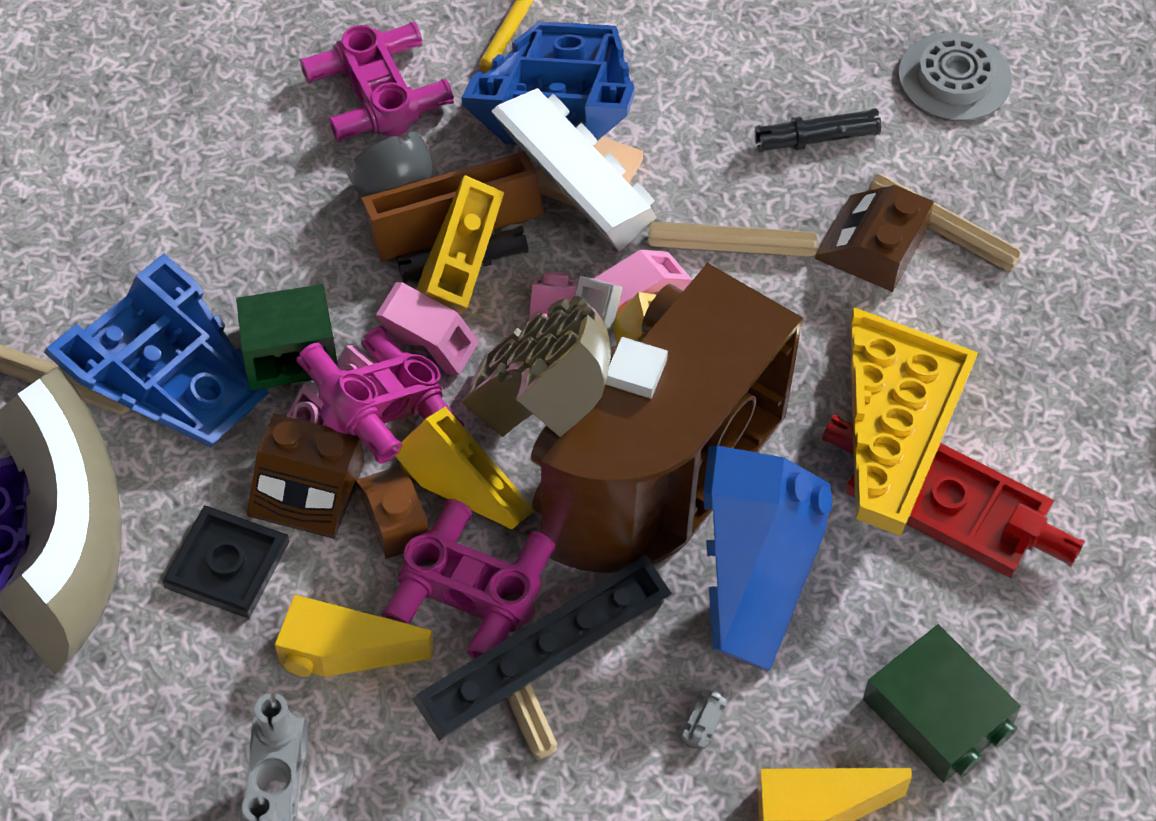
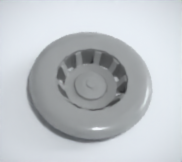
M938 33L924 37L907 49L899 65L901 86L912 103L924 112L946 120L969 121L985 117L996 111L1005 102L1012 88L1011 69L1003 55L989 43L967 34Z

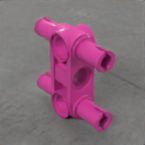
M415 21L383 33L381 30L365 25L353 26L343 33L342 40L336 41V44H333V49L299 59L302 73L308 84L341 72L342 75L347 76L362 105L361 108L329 117L333 136L338 143L371 131L373 134H383L389 137L400 136L407 132L411 123L417 122L421 118V113L454 103L453 92L446 78L412 90L411 87H407L391 57V55L423 46L422 36Z
M378 326L369 331L364 336L365 340L361 341L363 348L377 362L375 364L350 371L340 370L324 351L320 343H313L307 346L299 354L300 357L296 359L297 363L303 367L319 387V400L323 403L320 410L323 421L337 432L348 433L353 436L357 435L379 464L391 460L399 453L398 450L402 448V443L394 437L385 426V423L411 415H421L425 420L446 406L464 427V423L457 418L442 399V388L438 384L440 371L437 366L424 356L408 352L404 353L383 326Z
M449 499L446 501L445 507L433 528L412 538L406 545L404 550L405 562L398 572L400 585L381 615L383 618L410 624L424 598L430 597L480 617L484 620L472 642L466 648L467 654L475 659L505 641L509 632L516 631V629L528 623L533 617L535 611L534 601L541 590L542 581L540 575L556 548L554 542L548 536L541 532L533 531L529 534L528 540L516 562L510 564L456 543L473 514L472 510L464 503ZM424 562H436L435 564L429 567L420 566ZM512 594L521 596L513 601L503 600L504 597Z

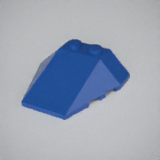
M536 22L512 43V51L505 57L498 54L492 59V68L484 75L483 72L478 71L471 77L461 97L462 105L502 142L518 145L507 134L491 111L499 104L538 88L547 99L554 94L570 111L565 118L575 128L582 123L598 141L628 115L635 96V87L629 77L628 63L624 60L623 46L617 26Z
M165 253L135 276L128 294L86 329H83L76 323L44 351L51 360L79 384L210 448L269 394L266 388L249 390L242 350L240 348L235 349L223 331L225 324L219 315L213 316L202 299L204 292L197 281Z
M709 446L703 492L704 509H713L715 540H706L707 556H716L717 586L709 587L712 648L714 651L760 670H771L826 532L827 517L832 508L831 484L784 457L721 446Z

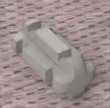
M704 689L700 692L699 698L702 701H696L685 724L689 729L682 730L681 739L689 747L705 749L709 744V741L705 740L706 737L711 738L722 716V712L719 709H725L727 704L721 694L715 690Z

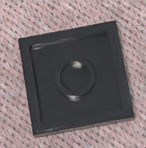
M204 505L162 581L163 586L170 591L250 619L290 542L288 534Z

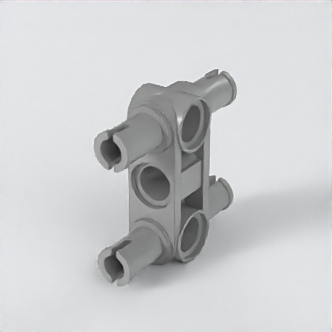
M266 693L260 696L254 706L255 716L252 722L250 740L251 753L240 821H297L301 776L307 751L308 724L306 717H296L288 710L287 701L278 693H275L276 703L272 702L271 694ZM271 781L285 782V786L276 793L262 791V788Z

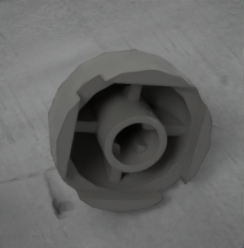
M414 131L407 132L410 140L400 143L396 135L387 138L354 158L357 167L353 170L347 166L345 171L361 198L432 178V159L420 133Z

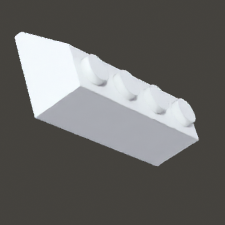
M537 88L499 104L491 111L507 134L619 252L657 218L650 207L655 202L651 195L638 182L633 187L622 177L626 172L624 167L612 154L608 153L603 157L593 147L598 141L582 123L575 128L565 118L570 111L554 94L547 99Z

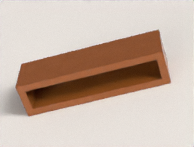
M519 152L362 197L370 238L380 261L397 259V256H404L433 247L464 175L504 192L493 230L511 224L524 223L531 218L544 215L538 174L526 152Z

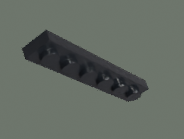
M644 555L419 692L412 700L438 741L666 600L672 593L648 557Z

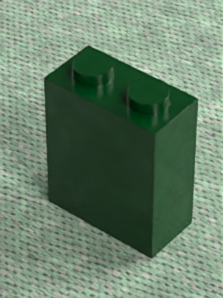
M324 284L236 298L242 354L249 390L312 380L303 367L297 363L296 359L300 357L299 354L302 350L313 343H320L324 351L338 367Z
M939 624L869 678L863 695V700L943 783L955 773L960 777L970 773L983 758L979 753L991 743L996 748H999L1007 742L1017 730L1014 722L1021 708V705Z

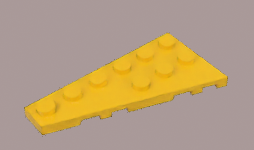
M853 307L850 317L856 519L901 536L973 369L978 352Z

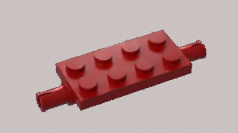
M835 414L831 418L833 423L829 422L825 428L822 440L854 455L853 424ZM942 443L938 448L906 523L908 526L1009 578H1012L1027 550L1032 551L1033 548H1036L1072 567L1085 543V540L1078 539L1047 523V515L1054 503L1053 499ZM853 474L847 484L845 493L855 498V478Z

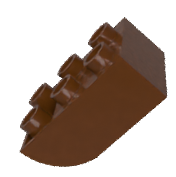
M709 263L701 269L684 291L672 284L664 286L652 300L642 322V332L647 335L641 343L668 351L667 362L652 399L605 385L603 395L595 407L564 435L559 437L545 425L533 446L531 461L541 467V482L534 494L532 509L541 514V532L548 536L555 544L556 549L551 554L550 559L584 571L616 573L644 555L648 557L653 565L684 547L713 511V509H704L703 496L709 446H721L758 453L786 418L803 317ZM617 347L611 349L610 363Z

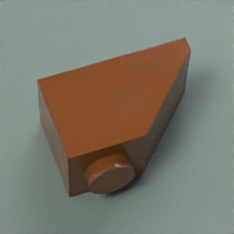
M399 466L356 480L357 488L385 559L404 553L406 545L412 538L428 530L427 517L414 485Z

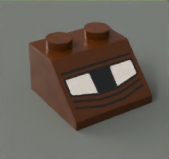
M896 185L852 194L817 251L815 259L893 292L928 230L934 201Z
M273 413L257 451L247 516L335 539L355 489L356 480L359 478L365 463L361 439L357 435L340 433L330 427Z

